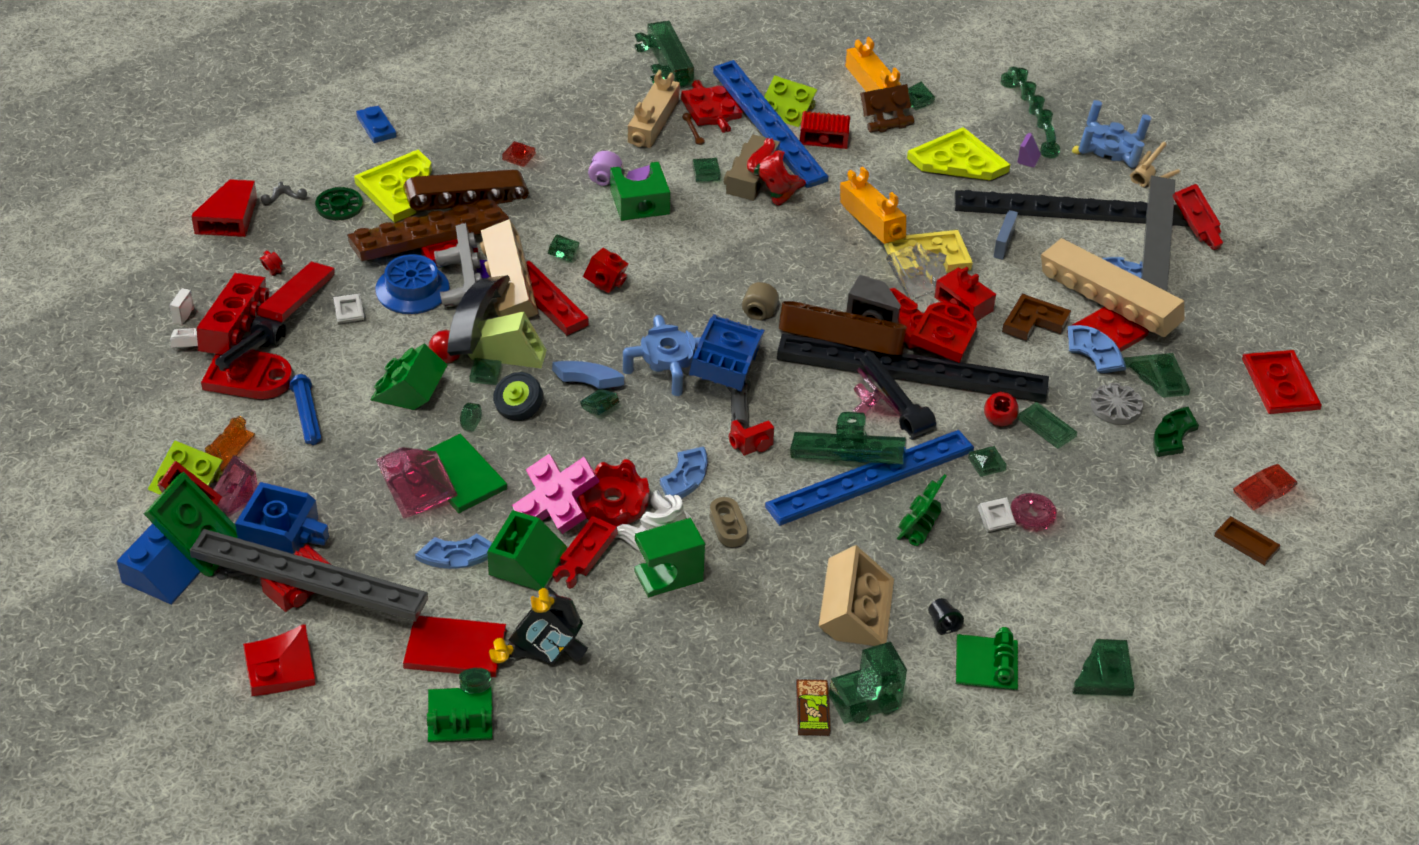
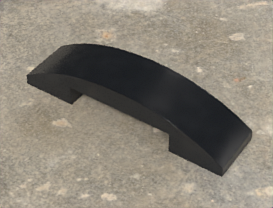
M508 275L480 279L464 294L456 309L450 328L447 351L450 356L473 354L482 336L477 326L491 299L502 296L510 280Z

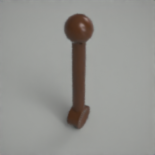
M684 113L682 119L690 127L695 137V143L703 145L705 140L698 135L691 121V114Z

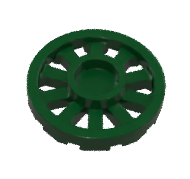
M335 187L327 189L317 196L315 208L317 213L323 218L335 221L346 220L360 213L363 208V199L360 193L354 189Z

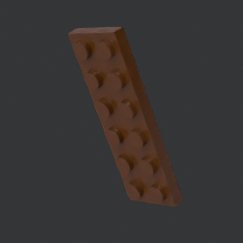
M486 199L480 200L477 204L471 206H455L453 210L445 212L433 211L424 217L412 216L398 223H382L379 227L372 229L360 228L355 230L354 233L347 234L351 248L362 262L458 239L456 226L465 223L469 233L480 234L481 230L506 221L509 217L494 200Z

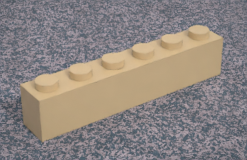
M1063 238L1041 254L1042 272L1048 278L1055 279L1067 288L1077 291L1088 299L1096 301L1107 309L1113 310L1151 332L1165 337L1185 320L1184 300Z

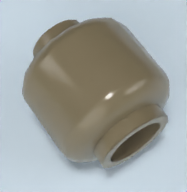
M765 282L753 283L748 287L743 298L742 309L751 319L761 321L771 318L778 305L779 294L770 284Z

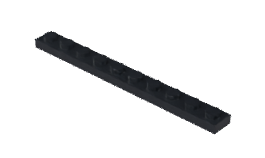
M955 190L954 194L955 211L1007 215V212L1010 210L1018 212V215L1146 223L1147 203L1143 201L1131 202L971 190ZM1174 204L1172 226L1190 227L1178 205Z
M788 334L781 335L777 351L778 360L859 373L864 372L865 374H869V372L860 362V357L865 352L870 351L876 355L890 375L896 379L990 394L1005 392L1015 398L1046 402L1049 376L963 362L958 363L951 360L907 353L892 355L836 342Z

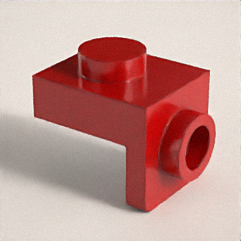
M737 420L731 422V431L728 435L729 442L734 449L738 448L744 456L756 451H766L773 445L774 426L768 420L744 429Z

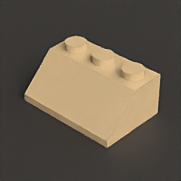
M857 545L830 557L828 560L819 627L835 641L886 647L894 578Z

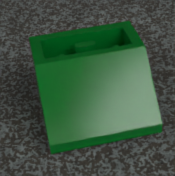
M425 343L416 349L412 347L401 358H393L387 363L384 368L386 373L374 385L376 390L370 400L415 410L429 401L448 365Z
M512 510L487 551L488 573L490 576L539 591L548 586L553 577L554 570L561 563L560 557L566 551L567 546L540 518Z

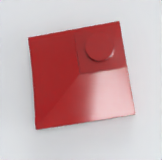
M306 624L275 637L243 644L251 696L280 693L315 685Z

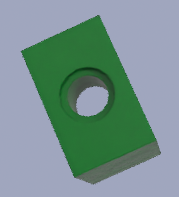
M659 162L650 163V177L641 181H634L624 177L620 167L610 168V191L621 221L670 215L671 192Z
M691 518L635 533V542L646 563L634 566V572L648 598L703 582L705 542Z

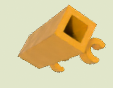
M867 37L865 45L857 39L854 44L855 47L847 49L845 67L866 92L901 85L899 82L900 72L896 67L892 69V73L873 52L874 42L870 37Z
M860 167V174L857 177L854 171L849 170L847 174L849 180L840 183V202L845 209L883 244L906 238V215L897 208L899 203L898 197L893 192H890L888 200L867 181L869 172L864 167Z

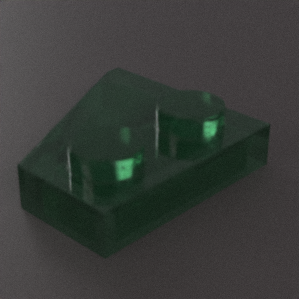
M1173 353L1124 357L1126 368L1130 367L1139 374V379L1152 386L1154 391L1161 397L1189 395L1190 388Z
M1096 639L1089 657H1087L1078 679L1074 682L1073 694L1133 696L1135 687L1127 640Z

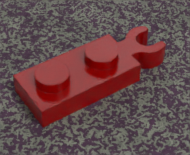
M592 516L560 557L562 566L554 570V581L559 582L562 577H568L566 585L567 588L572 589L577 583L576 576L579 573L587 576L618 535L617 526Z

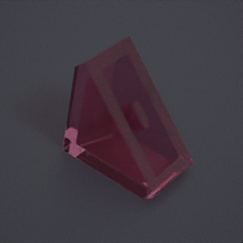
M233 455L214 488V491L222 496L217 506L227 517L244 508L258 487L255 470L238 456Z

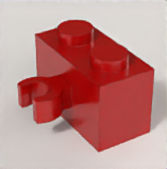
M958 267L937 279L934 298L940 302L953 303L965 308L975 317L976 321L994 311L996 293L979 282L978 274L969 275L968 267L963 269Z

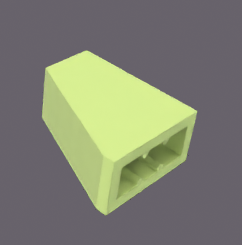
M525 312L479 322L477 327L482 336L473 354H468L471 360L542 368L547 350Z

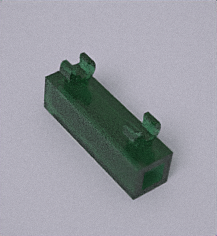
M669 20L647 24V35L644 33L635 34L637 42L643 41L640 44L634 45L636 51L641 53L651 48L659 63L650 66L653 74L661 70V76L667 79L669 74L673 73V81L679 82L680 87L692 85L694 81V66ZM655 75L650 76L653 84Z

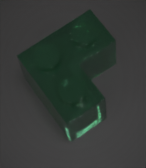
M891 641L863 649L859 670L831 678L829 697L844 724L853 721L855 723H862L872 715L882 712L883 714H891L901 707L907 668Z

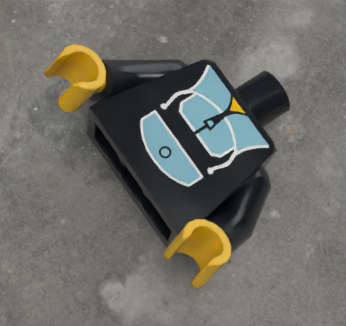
M550 587L548 589H540L538 591L539 597H530L532 608L508 639L510 642L506 645V641L502 638H497L493 642L495 649L489 650L491 660L495 663H502L509 657L529 658L553 664L565 652L578 662L584 656L588 647L575 638L583 625V621L578 614L573 600L557 595Z

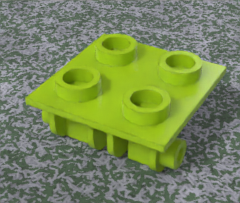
M774 75L764 97L786 124L799 127L802 121V113L804 111L807 112L809 108L813 109L815 107L816 100L813 99L817 89Z
M174 440L147 490L161 495L162 492L158 484L175 461L208 486L214 483V481L220 483L224 478V472L220 468L223 460Z

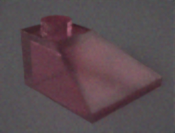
M401 447L376 459L403 519L417 515L457 496L436 451Z

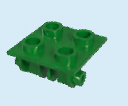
M944 474L937 482L932 480L922 494L924 496L918 495L909 507L912 510L911 515L907 513L898 525V528L901 529L897 537L898 540L905 536L913 546L924 543L942 511L941 503L935 500L934 497L947 475Z
M999 628L995 638L957 634L955 684L1018 690V640H1013L1014 635L1009 628Z
M492 686L428 689V742L492 739Z

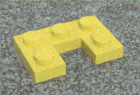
M958 230L906 235V238L884 244L897 278L922 276L923 266L920 258L940 256L947 273L958 267L961 269L968 267L969 270L972 269L973 262Z

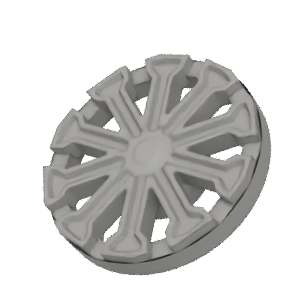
M1119 383L1099 386L1091 398V408L1095 415L1112 424H1129L1140 417L1143 408L1142 398L1139 393H1135L1134 389L1129 386H1120Z

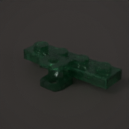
M842 412L837 420L836 434L794 432L790 455L791 458L903 464L907 442L906 437L867 435L865 431L866 416L864 413ZM851 419L856 420V422L853 423L847 421Z

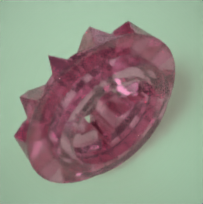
M1021 494L1012 501L1010 506L1015 523L1023 524L1024 530L1028 527H1033L1037 532L1040 527L1048 529L1049 525L1055 522L1057 514L1055 505L1047 497L1040 494ZM1030 506H1032V509H1034L1035 513H1037V516H1032V514L1028 512Z

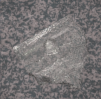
M917 243L914 247L908 246L890 253L886 260L907 297L911 300H916L935 290L937 279L940 278L942 266L947 255L940 252L935 254L924 249L920 243Z

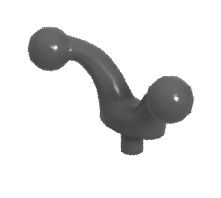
M278 182V186L273 188L271 198L268 194H264L261 196V201L264 204L272 203L282 193L296 199L305 198L307 191L301 188L296 194L289 185H283V182Z

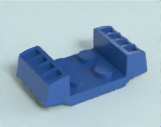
M713 314L700 338L692 359L689 375L742 391L750 364L757 356L765 330H759L751 325H743L740 322H734L728 318L724 319Z

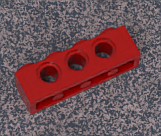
M234 273L196 328L198 351L222 355L241 342L245 332L250 330L251 323L255 317L259 316L258 307L269 298L270 291L269 288H266V277Z

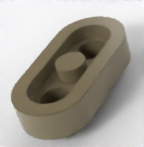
M719 497L713 500L710 504L709 516L718 540L727 547L741 546L747 539V525L738 503L729 497Z

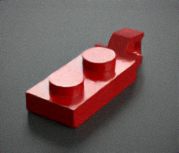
M1193 184L1175 192L1172 197L1196 238L1200 242L1205 241L1212 250L1219 249L1223 244L1219 236L1221 234V224L1199 186Z

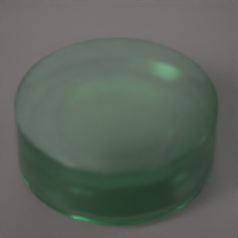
M468 402L464 405L460 415L462 429L468 431L475 430L482 416L479 404Z
M469 668L459 674L460 689L467 693L486 691L491 686V673L483 668Z

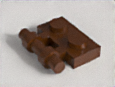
M907 84L860 93L864 117L873 115L874 122L867 124V129L870 133L879 131V133L886 132L887 129L896 127L899 129L906 128L907 125L914 124L913 115L905 116L903 114V109L911 108ZM893 111L894 118L885 120L883 113Z

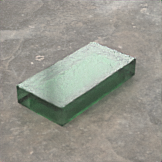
M1038 402L1018 414V420L1057 449L1077 437L1078 432Z

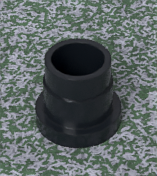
M940 598L930 604L928 612L934 621V628L938 634L953 633L962 627L964 623L963 615L947 599Z

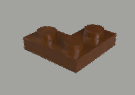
M1022 293L1005 320L1002 332L1026 341L1036 325L1061 334L1070 319L1071 310Z

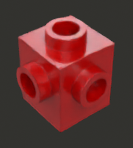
M602 248L591 257L583 278L593 283L598 289L610 293L616 286L620 288L624 284L628 276L625 271L629 263L624 261L618 254Z

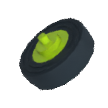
M515 372L505 376L497 384L493 394V401L497 411L502 416L513 421H522L533 416L539 410L543 402V390L538 380L531 374Z

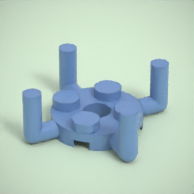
M1094 100L1086 122L1087 127H1085L1079 145V152L1082 154L1094 152L1100 157H1104V154L1112 156L1111 160L1124 161L1130 168H1136L1144 148V143L1141 140L1145 138L1151 117L1146 114L1142 115L1137 132L1130 134L1124 130L1122 124L1112 122L1110 125H1100L1097 119L1102 102Z
M656 315L653 319V328L648 331V335L645 338L643 336L641 339V346L627 347L623 350V373H633L634 358L642 356L650 364V368L653 371H671L672 394L680 396L683 393V372L681 368L691 366L695 349H697L701 337L694 338L687 330L684 333L678 330V326L666 325L663 316ZM663 346H671L672 348L666 349Z

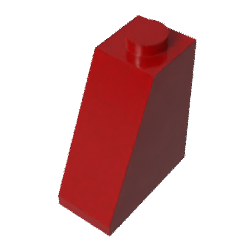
M229 179L192 213L194 234L246 237L257 201L255 181Z

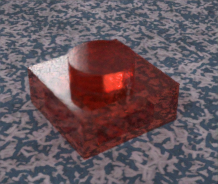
M514 141L502 154V160L524 167L536 154V148Z

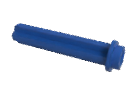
M298 374L292 378L289 384L290 390L295 395L305 443L316 445V443L321 441L322 437L310 390L312 381L306 375Z

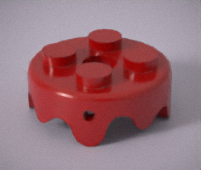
M624 459L617 466L601 462L594 470L600 482L577 497V501L588 520L594 516L615 526L628 525L638 520L645 513L649 504V483L646 477L641 478L638 475L634 463L628 459ZM608 496H617V497H619V499H617V500H609V499H607V497H608Z

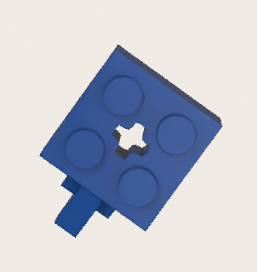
M263 482L259 483L235 523L238 539L291 554L299 551L305 543L325 545L329 538L328 525L318 522L316 500L310 494Z

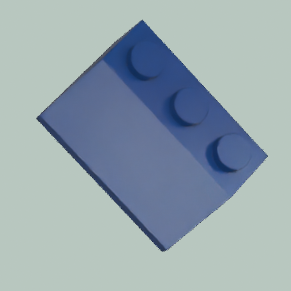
M153 524L117 560L123 584L171 605L201 573Z

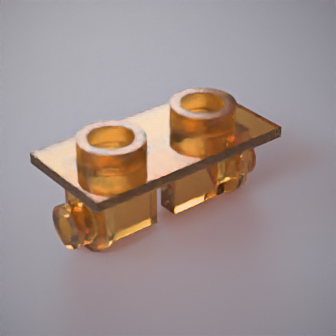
M241 416L232 418L224 432L211 445H207L205 448V453L223 460L220 466L221 471L226 469L255 436V433L246 430V420Z

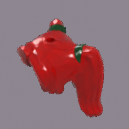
M766 138L764 145L748 159L747 169L766 183L771 192L772 202L775 205H781L797 189L803 187L806 181L800 179L798 175L788 173L783 164L784 151L777 150L773 153L775 142L772 138Z

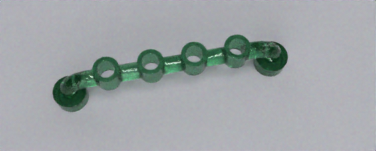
M1011 66L1007 72L1001 75V85L1006 88H1020L1021 99L1029 103V113L1037 117V127L1044 129L1046 134V142L1041 144V155L1049 159L1058 157L1060 146L1056 143L1055 130L1051 124L1053 112L1043 109L1045 99L1040 95H1035L1037 85L1034 82L1027 81L1028 70Z

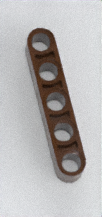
M513 169L416 176L406 180L403 185L410 207L418 211L454 208L459 205L471 206L477 204L480 200L486 199L494 200L496 204L513 202L515 199L522 198L524 200L529 194L521 172Z
M795 301L782 302L779 329L785 332L892 355H901L903 353L907 329L903 324Z

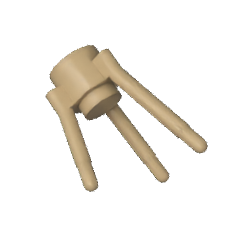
M1162 142L1153 154L1151 151H1147L1136 169L1130 174L1133 183L1140 184L1139 186L1141 187L1149 186L1151 175L1155 176L1156 173L1154 166L1151 164L1167 145L1166 142ZM1180 170L1171 171L1160 177L1170 178L1180 173Z

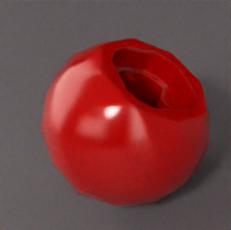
M449 330L435 333L429 340L428 345L445 363H452L460 357V355L450 356L447 352Z
M998 392L992 394L986 400L984 413L990 423L995 426L1004 427L1010 425L1017 418L1019 406L1011 394Z

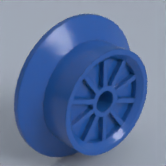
M410 254L397 257L388 263L384 274L376 283L375 291L378 301L387 309L403 314H418L430 311L442 304L440 292L449 291V281L437 269L436 264L431 259L422 255Z

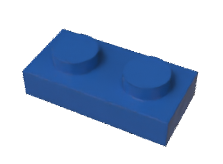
M379 105L356 111L358 120L373 143L397 138L395 129Z

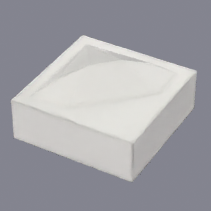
M182 288L171 302L170 310L173 323L182 325L193 310L191 290Z
M360 294L333 297L338 324L364 320Z
M196 328L173 330L170 338L171 348L184 349L198 346Z
M1007 497L978 505L987 532L1016 525Z

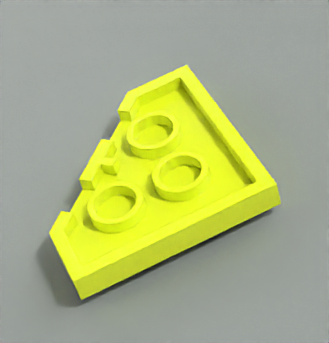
M964 127L907 152V159L924 172L993 180L1008 173L1010 170V164Z
M415 150L354 175L355 184L395 223L417 212L408 203L403 189L404 183L411 177L430 176L432 163L422 152Z

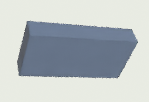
M1010 210L1007 212L996 240L994 258L1004 259L1015 231L1018 212Z

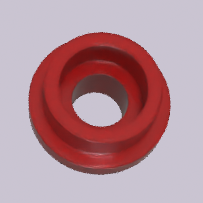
M268 250L263 252L264 256L259 258L263 267L270 271L271 275L276 272L278 274L281 273L283 262L277 253H270Z

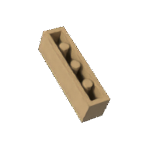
M510 219L481 230L483 241L480 242V246L488 260L484 264L489 276L508 275L510 277L502 296L497 297V302H494L497 315L501 317L519 312H525L527 318L537 315L538 310L518 231Z

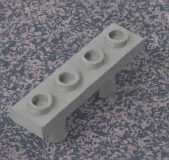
M466 223L456 226L458 238L456 247L434 251L438 268L460 262L462 264L465 284H463V287L440 292L444 308L459 305L467 290L474 283L482 279L481 273H477V268H481L477 252L474 253V248H477L474 232L469 233Z

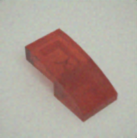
M1275 464L1247 478L1233 488V492L1248 507L1255 510L1272 497L1275 499L1282 497L1295 487L1298 482L1279 464Z

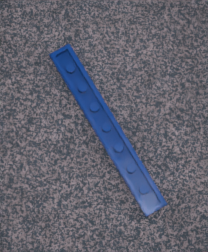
M735 60L714 66V75L765 138L780 141V150L784 151L783 161L794 175H798L800 179L806 181L804 186L810 188L828 182L829 176Z
M956 430L765 502V508L777 524L781 526L973 453L974 446L960 430Z

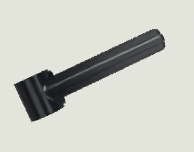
M257 316L251 326V335L215 360V365L219 366V370L226 371L260 346L267 347L271 344L278 346L279 344L277 343L281 337L286 336V324Z
M870 351L865 352L860 357V362L900 412L899 425L901 430H905L911 436L909 439L934 430L936 428V418L932 410L927 406L921 407L919 404H913L876 355Z

